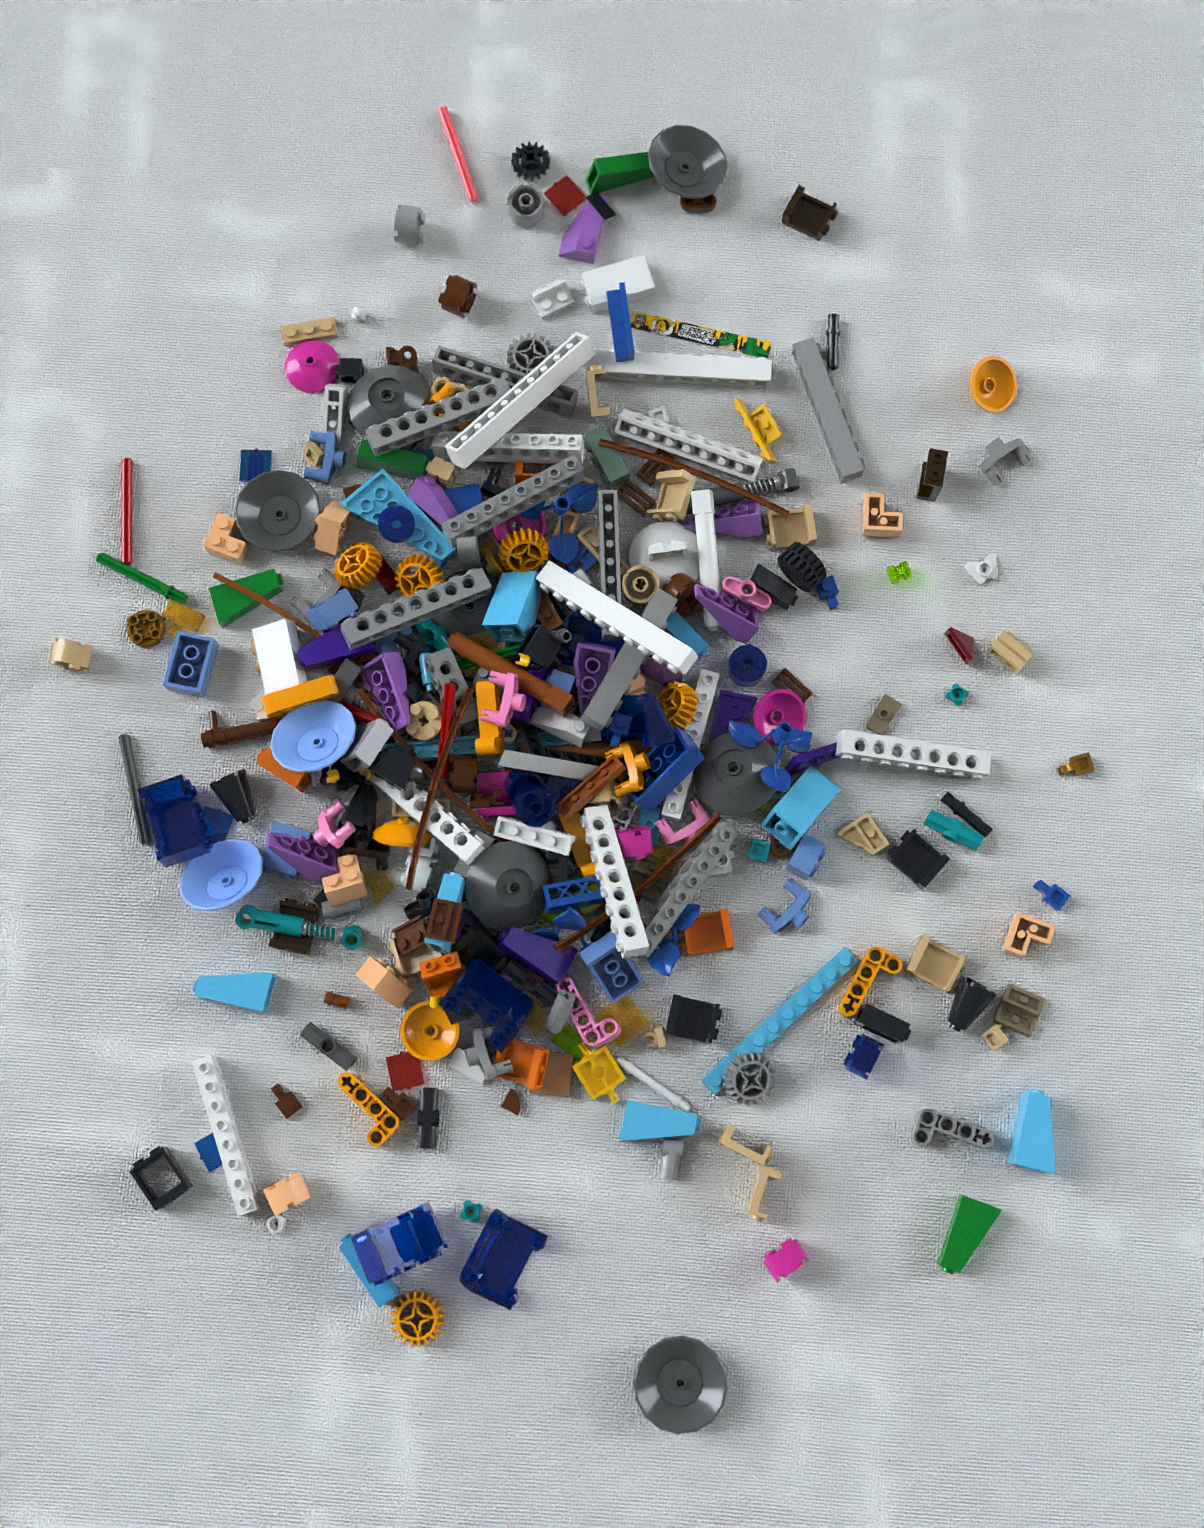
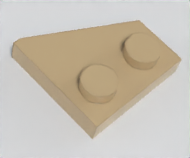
M868 812L837 832L840 837L872 855L890 845Z

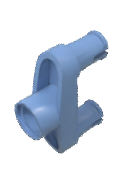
M311 431L310 435L312 437H309V441L325 444L326 449L323 468L320 470L305 467L304 479L319 480L320 483L329 484L335 467H345L346 452L338 451V441L335 432L320 433Z
M792 878L788 880V883L786 882L784 888L796 897V901L781 917H776L765 906L757 914L758 917L770 926L769 929L774 933L780 932L790 923L799 929L809 918V915L803 909L812 893L806 888L803 889Z

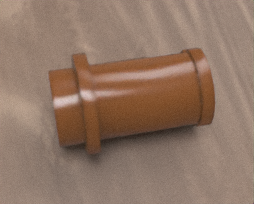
M327 991L324 1003L327 1006L334 1005L347 1010L350 997L333 993L334 991Z

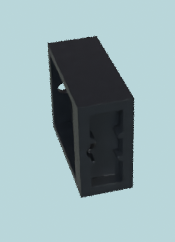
M867 1003L861 1006L854 1022L855 1025L895 1044L902 1043L904 1040L907 1041L911 1033L909 1029L911 1024Z
M160 1146L150 1151V1156L145 1160L141 1158L133 1164L134 1168L129 1171L155 1211L163 1209L193 1187L168 1147L160 1148ZM164 1155L181 1183L158 1199L141 1171Z

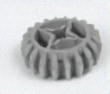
M528 333L526 338L521 335L520 341L514 339V345L510 344L509 346L510 350L507 351L508 367L528 374L535 366H538L553 353L554 346L550 345L549 339L544 341L543 335L540 338L537 337L536 333L533 337H530ZM536 348L542 350L546 356L542 355V353L537 352ZM517 360H520L522 363H525L526 368L522 367L517 362Z
M748 1051L747 1055L744 1052H740V1058L733 1055L735 1061H728L730 1067L724 1068L727 1074L722 1076V1079L726 1080L723 1083V1087L727 1088L726 1093L731 1095L730 1098L733 1101L737 1100L739 1104L744 1102L746 1105H750L751 1101L753 1104H757L758 1098L764 1101L763 1095H770L768 1089L774 1088L770 1083L776 1081L775 1077L771 1076L775 1073L774 1069L771 1068V1062L767 1061V1058L761 1056L758 1052L753 1054V1052ZM748 1064H753V1066L750 1065L747 1069H742V1067ZM761 1072H762V1078H761V1081L759 1082L758 1079H759V1076H760V1074H761ZM739 1074L738 1085L736 1086V1076ZM744 1074L750 1076L754 1082L748 1081ZM752 1087H755V1089L750 1092H744L748 1091Z

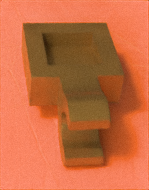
M1089 752L1070 757L1069 764L1057 768L1059 776L1073 771L1075 777L1095 770Z

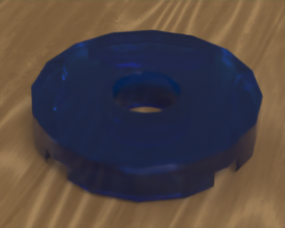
M399 505L389 506L384 509L377 521L381 536L392 543H401L408 540L416 526L411 511ZM399 520L402 524L399 528H393L391 526L392 522Z

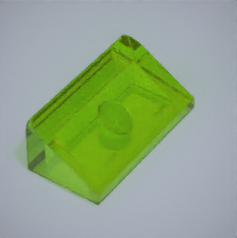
M566 1022L561 1033H554L550 1040L567 1053L573 1054L574 1058L580 1060L584 1055L578 1045L584 1041L579 1031Z

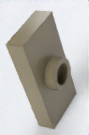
M885 694L867 723L866 728L878 735H883L901 703Z

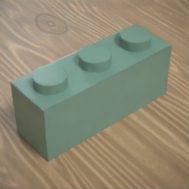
M604 425L585 435L584 447L587 453L591 452L595 468L600 469L602 473L600 477L603 483L608 484L609 488H613L625 482L626 479L629 480L630 472L618 450L598 445L600 439L613 442Z

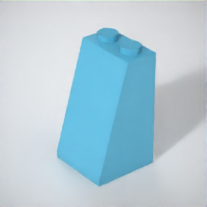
M529 570L527 572L511 571L510 573H502L482 624L497 642H522L532 625L536 624L542 589L539 588L540 583L535 579L538 575L537 572Z
M810 765L771 810L761 824V827L791 850L841 789L822 775L819 770ZM780 819L778 823L774 825V829L770 828V825L774 820Z
M1028 1090V1092L1021 1093L1007 1163L1042 1173L1055 1174L1050 1097L1044 1096L1045 1092L1040 1090Z

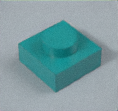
M752 838L747 858L766 863L771 844Z

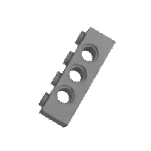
M449 647L429 654L425 659V668L433 678V686L438 690L442 704L444 684L454 683L456 685L453 711L454 721L458 711L456 703L461 704L468 686ZM440 668L444 669L447 675L441 673ZM473 697L469 701L459 728L478 720V708Z

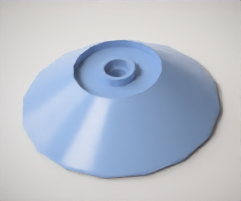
M329 700L294 709L280 720L273 731L270 744L273 757L283 768L299 773L314 772L328 767L346 754L354 741L356 723L352 713L346 707Z
M230 839L219 841L200 851L190 860L181 875L179 890L183 901L193 909L203 911L224 909L240 901L254 888L262 874L263 858L259 848L249 841Z

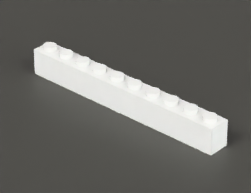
M578 332L574 333L450 441L445 448L452 463L466 469L581 366L587 363L595 355L589 337Z
M594 348L595 355L589 359L586 367L588 369L589 365L600 364L601 367H604L606 373L595 374V378L769 388L772 360L764 357L749 359L746 356L731 358L727 355L712 357L709 354L694 356L691 353L676 355L672 352L657 354L654 351L639 353L634 350V360L616 362L614 349L603 351L602 349Z
M551 561L547 562L535 578L540 583L539 588L544 592L548 593L550 591L558 601H566V604L571 609L580 610V613L585 618H593L594 622L601 628L606 626L614 636H622L628 645H636L637 649L644 655L649 653L653 656V660L659 664L665 663L668 665L667 668L675 674L679 672L685 675L698 658L691 647Z

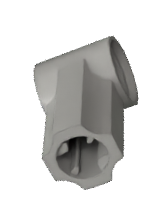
M664 1138L660 1178L678 1180L684 1141Z

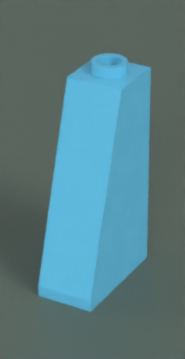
M451 872L450 875L444 873L437 898L461 903L465 889V880L462 878V875ZM425 937L424 942L430 951L443 954L450 953L451 942L437 941Z
M268 972L199 976V979L194 983L193 992H195L194 996L266 1013L276 975Z
M627 1100L619 1140L694 1135L695 1131H699L701 1119H697V1114Z

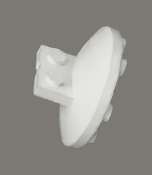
M665 521L651 524L640 531L632 542L629 552L630 568L643 565L654 570L658 575L660 581L659 588L661 590L665 583L668 584L672 580L670 577L677 573H685L697 581L700 576L697 537L693 531L685 529L684 525L676 522Z

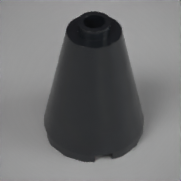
M245 768L209 784L213 792L237 822L241 821L244 824L253 820L252 816L255 815Z
M363 784V786L357 788L338 822V830L349 821L356 829L350 836H354L360 830H366L373 837V832L376 829L377 791L372 785Z
M961 975L947 1020L950 1023L949 1027L958 1032L960 1030L965 1031L993 1001L997 994L992 990H986L985 986L971 978Z

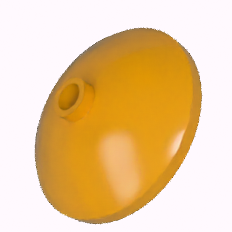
M998 356L985 357L974 366L971 372L970 392L974 402L982 410L995 413L1003 411L1011 405L1017 391V379L1012 366L1005 359Z
M399 817L397 820L388 821L377 827L373 832V838L386 845L413 847L419 823L410 821L406 817ZM427 829L425 830L422 845L429 843L432 839V834Z
M424 1001L413 1006L405 1014L400 1028L401 1040L406 1050L414 1057L425 1061L439 1060L447 1056L457 1045L460 1025L459 1023L451 1025L442 1008H431L430 1001ZM430 1028L435 1029V1033L433 1035L428 1034V1030Z

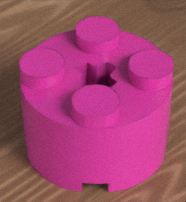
M631 826L626 827L627 829L623 830V832H621V828L615 829L623 859H627L628 856H633V859L645 858V855L652 854L653 847L650 827Z
M790 1237L781 1244L782 1249L777 1252L773 1249L764 1256L766 1260L763 1263L777 1283L781 1281L779 1279L780 1275L785 1278L803 1265V1259L806 1262L810 1260L797 1239L792 1240Z

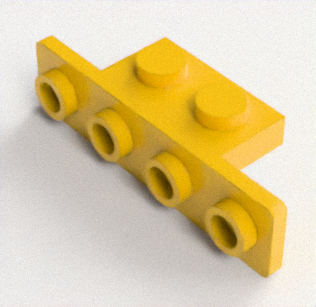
M736 397L734 399L736 404L734 407L739 415L742 414L745 427L751 430L754 435L752 436L754 443L762 449V457L766 462H777L769 446L784 435L768 407L763 404L749 413L744 402Z

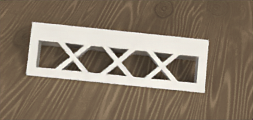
M498 816L494 836L567 856L570 854L572 843L577 840L575 835L506 816Z

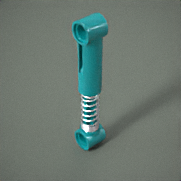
M251 904L243 905L235 917L237 926L242 929L256 928L297 937L306 936L307 934L309 937L314 936V938L319 937L325 940L328 938L330 941L335 940V942L341 943L348 950L358 949L364 937L363 929L357 925L345 928L339 927L337 929V926L332 928V926H322L321 923L320 925H317L316 922L312 924L311 921H305V918L257 909ZM243 914L249 915L251 919L244 918ZM349 935L356 936L357 940L350 939Z

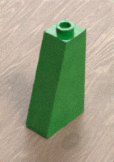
M648 152L596 158L585 180L591 195L655 176L650 169Z
M361 439L357 454V468L377 472L383 468L389 474L419 478L423 474L428 473L426 471L428 465L427 456L398 448L375 457L368 440Z
M275 569L234 580V582L267 600L282 592L281 585L284 584L281 573L277 574ZM226 584L209 588L218 623L222 628L261 605L258 601Z
M959 1195L937 1265L942 1266V1271L952 1275L954 1271L961 1272L999 1216L1001 1209L967 1196Z

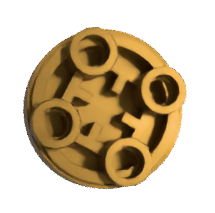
M491 540L483 543L479 547V551L486 558L488 572L490 574L495 573L497 577H501L502 573H507L508 570L506 571L500 563L498 556L499 548Z
M142 610L128 618L127 634L135 645L142 648H150L156 646L164 638L166 626L164 620L155 611Z

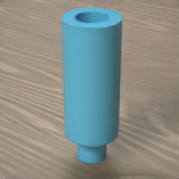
M423 653L419 655L422 684L426 686L427 692H433V678L425 668V659L432 653Z

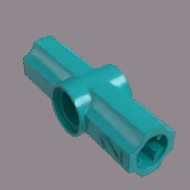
M430 619L413 625L421 634L422 641L426 645H432L437 651L449 648V638L446 636V631L442 626H436Z
M934 810L930 811L924 822L925 826L941 833L945 839L953 843H960L974 851L978 850L983 841V835L965 827L966 825L955 818H948Z

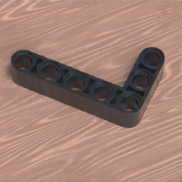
M522 723L514 740L518 752L594 766H601L607 760L604 757L544 747L537 728L532 724Z

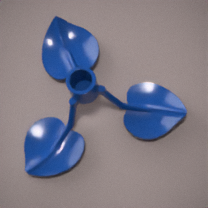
M582 483L573 485L568 488L565 496H559L550 505L544 507L546 501H543L520 513L526 519L535 520L540 517L541 511H546L553 507L554 512L561 516L560 535H554L550 538L548 548L550 555L564 564H569L575 559L579 548L578 540L574 534L568 533L564 535L565 515L571 506L579 513L591 511L597 500V484Z
M731 720L729 722L731 737L738 745L752 749L756 743L760 744L773 735V741L780 745L773 768L764 767L761 771V778L769 787L777 791L786 792L791 785L790 775L785 769H777L783 747L787 745L789 750L798 754L807 752L810 747L812 732L794 730L789 723L781 722L776 730L772 729L770 733L759 739L760 734L752 725Z
M687 904L671 928L673 940H663L661 944H658L660 949H655L648 958V963L653 970L670 977L674 965L681 956V951L676 945L679 942L676 937V928L679 931L688 929L698 917L701 909L700 905Z
M570 907L553 920V924L557 927L554 932L549 929H539L530 933L558 942L559 937L556 935L559 934L560 929L583 930L586 928L587 923L579 914V908L573 909ZM584 936L581 937L583 948L580 949V952L594 942L587 944Z

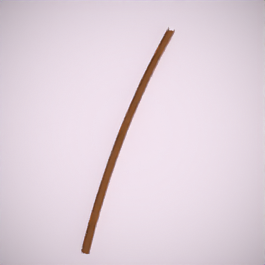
M600 439L598 443L599 446L639 456L678 470L684 469L696 477L744 496L786 518L789 516L790 511L771 501L696 468L616 442Z
M216 572L214 573V579L258 601L284 618L295 621V625L313 637L318 638L321 636L313 628L267 599Z
M469 687L465 692L448 733L429 788L410 861L405 887L407 890L413 889L420 850L437 787L457 730L474 692V689Z
M362 688L357 690V694L377 719L380 718L387 721ZM395 730L392 732L391 737L402 748L406 742ZM413 752L410 758L414 759L416 764L432 780L434 776L432 770ZM441 780L439 781L438 787L465 813L499 842L505 841V838L494 836L495 829L464 803Z
M716 813L684 846L633 889L634 896L636 897L692 849L722 819L720 814ZM605 910L590 921L585 929L577 930L555 945V949L558 952L562 951L608 919L610 915L608 916Z

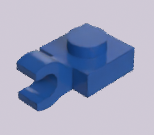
M833 575L825 577L816 586L820 600L826 599L829 609L833 610L838 608V601L835 595H838L839 591Z
M614 712L613 720L608 732L614 733L610 746L617 748L620 737H627L633 717Z
M1040 880L1033 886V888L1045 895L1042 900L1056 911H1060L1070 897L1067 892L1056 884L1049 887L1044 881Z

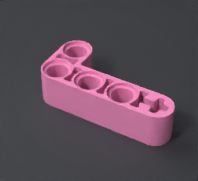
M563 977L561 982L556 984L558 993L566 991L565 984H568V988L572 995L575 996V1000L580 1001L579 1006L575 1009L572 1008L569 1014L586 1045L592 1049H597L619 1037L621 1027L615 1020L608 1018L598 1024L596 1023L574 981L569 977ZM583 1017H588V1023L584 1026H581V1019ZM614 1024L615 1030L612 1033H607V1027ZM593 1034H597V1041L594 1043H590V1036Z

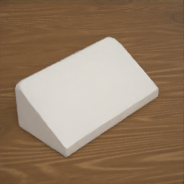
M457 1047L448 1065L482 1085L486 1077L479 1064L469 1067L465 1051Z

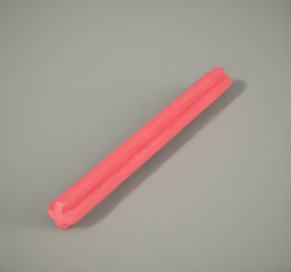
M446 106L439 107L438 113L469 202L478 201V194Z

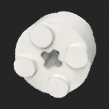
M411 854L408 855L405 863L408 866L406 873H402L399 881L403 888L406 887ZM419 855L412 891L420 893L426 890L428 885L432 886L439 866L435 864L439 862L438 858Z

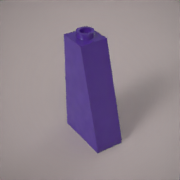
M340 624L297 649L300 655L297 658L302 667L307 666L309 670H314L344 662L345 658L351 660L378 652V649L372 641L350 651L341 632ZM364 626L358 627L361 631L366 630Z
M514 927L502 930L497 938L499 941L496 947L552 986L561 982L579 951L568 946L558 952L555 949V945L558 942Z

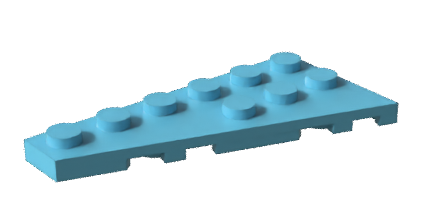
M383 468L340 503V506L442 563L457 551L456 548L452 549L444 534Z

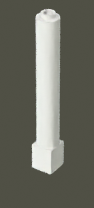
M710 489L691 491L692 508L695 515L700 582L702 586L714 589L717 594L721 595L714 526L713 491ZM703 606L704 627L708 628L709 631H720L722 626Z

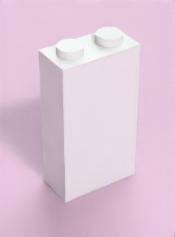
M644 255L581 273L579 285L581 291L586 293V297H584L587 308H591L592 313L608 309L606 291L618 290L619 283L625 282L628 303L655 295V286Z
M283 619L252 630L266 695L307 682L305 668L302 667L297 658L300 656L297 651L300 645L295 621Z

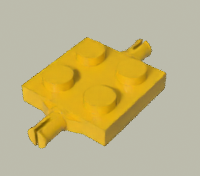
M582 1042L578 1047L584 1056L578 1062L571 1065L592 1100L600 1095L607 1094L612 1103H615L620 1098L614 1089L620 1082L626 1079L606 1045L590 1051L585 1042Z

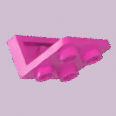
M478 772V792L492 795L495 790H503V795L496 796V799L504 800V804L501 806L490 805L487 808H477V814L484 818H491L494 815L506 817L516 815L515 772Z

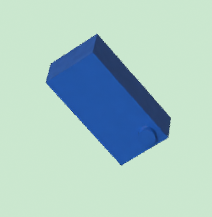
M675 726L647 754L651 768L643 771V789L630 793L637 804L652 812L705 759L691 736Z

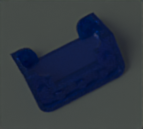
M653 693L622 695L620 699L622 704L617 713L633 718L627 737L621 736L620 741H643V746L646 747L676 741L675 732L656 696H653ZM610 725L608 728L604 726L601 730L602 742H610L614 733L608 732Z
M495 1209L489 1216L461 1271L460 1283L470 1292L511 1310L512 1306L518 1301L515 1285L532 1251L538 1252L542 1250L546 1245L548 1235L500 1209Z

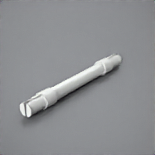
M618 1056L615 1062L624 1068L626 1072L634 1075L666 1097L675 1106H679L686 1112L691 1105L682 1100L680 1096L672 1093L640 1071L631 1062H627Z

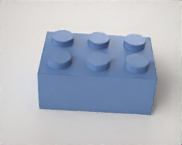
M177 631L163 686L169 691L205 698L219 647L218 642L214 638Z
M612 931L579 952L607 999L611 1004H614L645 982L630 957L622 958L621 952H618L616 947L617 938Z

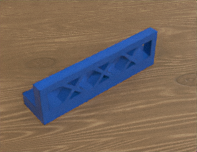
M625 282L619 283L618 290L606 291L616 362L634 360V344Z
M593 876L544 885L542 888L546 901L544 906L546 914L565 911L570 907L576 909L606 903L605 897L603 898L601 895L600 887L595 892L585 888L591 882L601 887L600 880ZM569 886H576L581 891L578 895L573 896L567 892ZM556 889L562 893L559 898L550 900L548 890ZM614 896L617 900L621 899L620 897Z

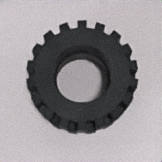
M794 542L777 559L784 575L796 587L805 592L813 590L827 576L826 569L821 560L811 549L800 542Z

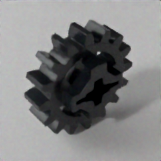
M528 141L527 146L521 143V149L515 148L516 153H512L511 163L513 171L517 172L518 177L523 175L525 181L528 177L533 181L534 177L540 179V174L546 175V170L550 169V157H548V150L544 151L543 145L538 147V142L531 145V142Z

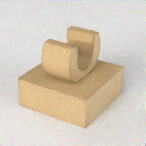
M310 441L306 444L302 456L316 468L320 466L325 450L322 451L320 449L321 444H315L313 441Z
M995 1024L981 1034L993 1051L1009 1040L1007 1038L1008 1032L1004 1034L1000 1029L1002 1027L1001 1024Z
M662 1027L654 1028V1033L648 1032L645 1034V1037L652 1036L654 1038V1042L647 1045L648 1048H653L656 1044L658 1049L666 1047Z

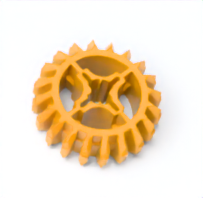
M528 527L524 531L520 528L519 532L513 529L512 535L507 533V539L502 538V544H499L498 556L500 563L506 571L527 572L540 568V565H545V560L548 559L549 548L541 533L538 534L536 529L531 531Z
M357 542L355 546L351 545L349 549L345 548V552L340 554L341 557L336 559L337 564L334 565L335 570L333 571L336 580L343 587L352 590L356 588L358 590L360 586L365 587L366 583H371L370 580L372 578H376L375 574L380 572L379 568L382 566L381 561L383 559L379 550L372 544Z
M413 554L404 558L403 562L399 563V568L395 571L398 575L394 578L399 581L395 586L401 588L399 594L404 593L405 596L409 597L420 589L431 588L432 585L438 582L444 583L445 580L440 577L444 572H439L438 570L441 565L435 566L434 559L429 561V556L423 557L422 554ZM412 566L419 567V569L416 571H410V568ZM430 598V599H429L430 602H433V601L436 600V598Z
M676 681L669 683L668 686H664L663 691H659V696L655 698L656 702L652 704L654 707L651 711L653 714L652 719L657 727L665 732H670L675 726L680 729H686L687 723L691 724L692 717H695L694 712L698 710L696 705L699 702L697 701L698 696L695 694V690L685 683Z
M417 1290L413 1291V1297H411L409 1292L405 1293L407 1300L399 1297L398 1300L401 1305L397 1303L393 1305L398 1311H391L390 1315L396 1317V1319L390 1320V1324H397L396 1327L392 1328V1332L399 1330L400 1333L396 1338L399 1339L403 1335L405 1337L402 1341L403 1344H406L408 1339L411 1340L410 1347L414 1346L415 1341H417L418 1347H422V1340H424L426 1345H429V1337L435 1341L437 1337L434 1332L438 1334L442 1332L437 1326H444L445 1322L439 1320V1318L445 1317V1313H438L439 1310L443 1309V1306H435L439 1299L436 1298L432 1302L430 1300L433 1296L432 1293L425 1298L424 1290L421 1291L420 1296H418ZM413 1302L412 1314L402 1317L405 1306ZM419 1302L428 1305L433 1313H424ZM416 1312L424 1318L419 1322V1325L411 1319L416 1316ZM434 1320L431 1330L422 1335L423 1323ZM403 1323L411 1324L416 1335L409 1333L404 1328Z

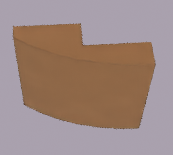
M549 1052L542 1088L530 1089L529 1093L569 1097L573 1054Z

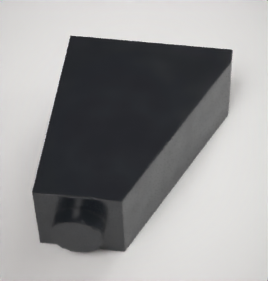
M758 563L750 581L770 596L771 603L788 610L790 605L794 606L798 598L796 595L797 588Z

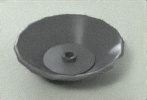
M674 125L661 130L652 139L648 151L650 169L656 180L669 192L683 198L701 199L714 194L724 184L728 171L726 155L719 143L707 132L693 126Z
M386 365L372 369L359 378L350 391L348 411L351 422L360 434L366 436L365 430L372 425L382 424L390 418L403 416L408 411H416L424 405H431L429 386L418 373L404 366ZM421 420L418 423L423 424L426 421ZM402 427V428H401V430H407V429H408V427ZM384 434L383 436L389 437L391 434Z
M283 470L264 472L250 480L239 493L235 507L236 524L245 540L258 549L271 552L292 550L307 541L317 528L316 519L321 512L318 495L310 482L296 473ZM279 513H283L282 517H277Z
M459 571L450 574L447 578L444 579V582L449 581V579L455 575H464L467 571ZM484 571L492 587L489 595L432 617L430 620L436 626H442L448 638L451 634L460 632L482 646L490 648L497 641L482 624L499 578ZM470 584L463 585L465 588H472ZM453 591L446 592L448 595H455ZM471 604L473 608L467 609V605Z
M730 733L722 734L710 741L701 751L705 759L693 771L697 793L703 803L717 813L729 816L751 814L766 805L776 792L775 789L766 785L761 778L762 769L764 767L773 768L777 756L772 746L766 741L760 744L756 743L755 747L750 749L738 745ZM779 761L777 764V769H780ZM733 767L738 768L736 772H731Z
M517 841L498 842L484 849L471 863L465 879L466 899L472 913L485 925L501 931L511 927L520 929L534 922L545 909L546 901L542 887L551 884V874L544 858L532 847ZM512 884L515 885V889L513 891L510 890V886Z
M687 1336L664 1338L649 1347L637 1364L633 1380L635 1399L644 1417L659 1429L675 1434L697 1432L713 1422L723 1408L728 1389L725 1368L716 1352L701 1340ZM678 1379H682L684 1381V1384L682 1386L676 1385V1381Z

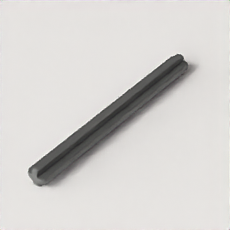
M123 734L118 738L139 841L142 845L151 843V837L131 740L128 734Z

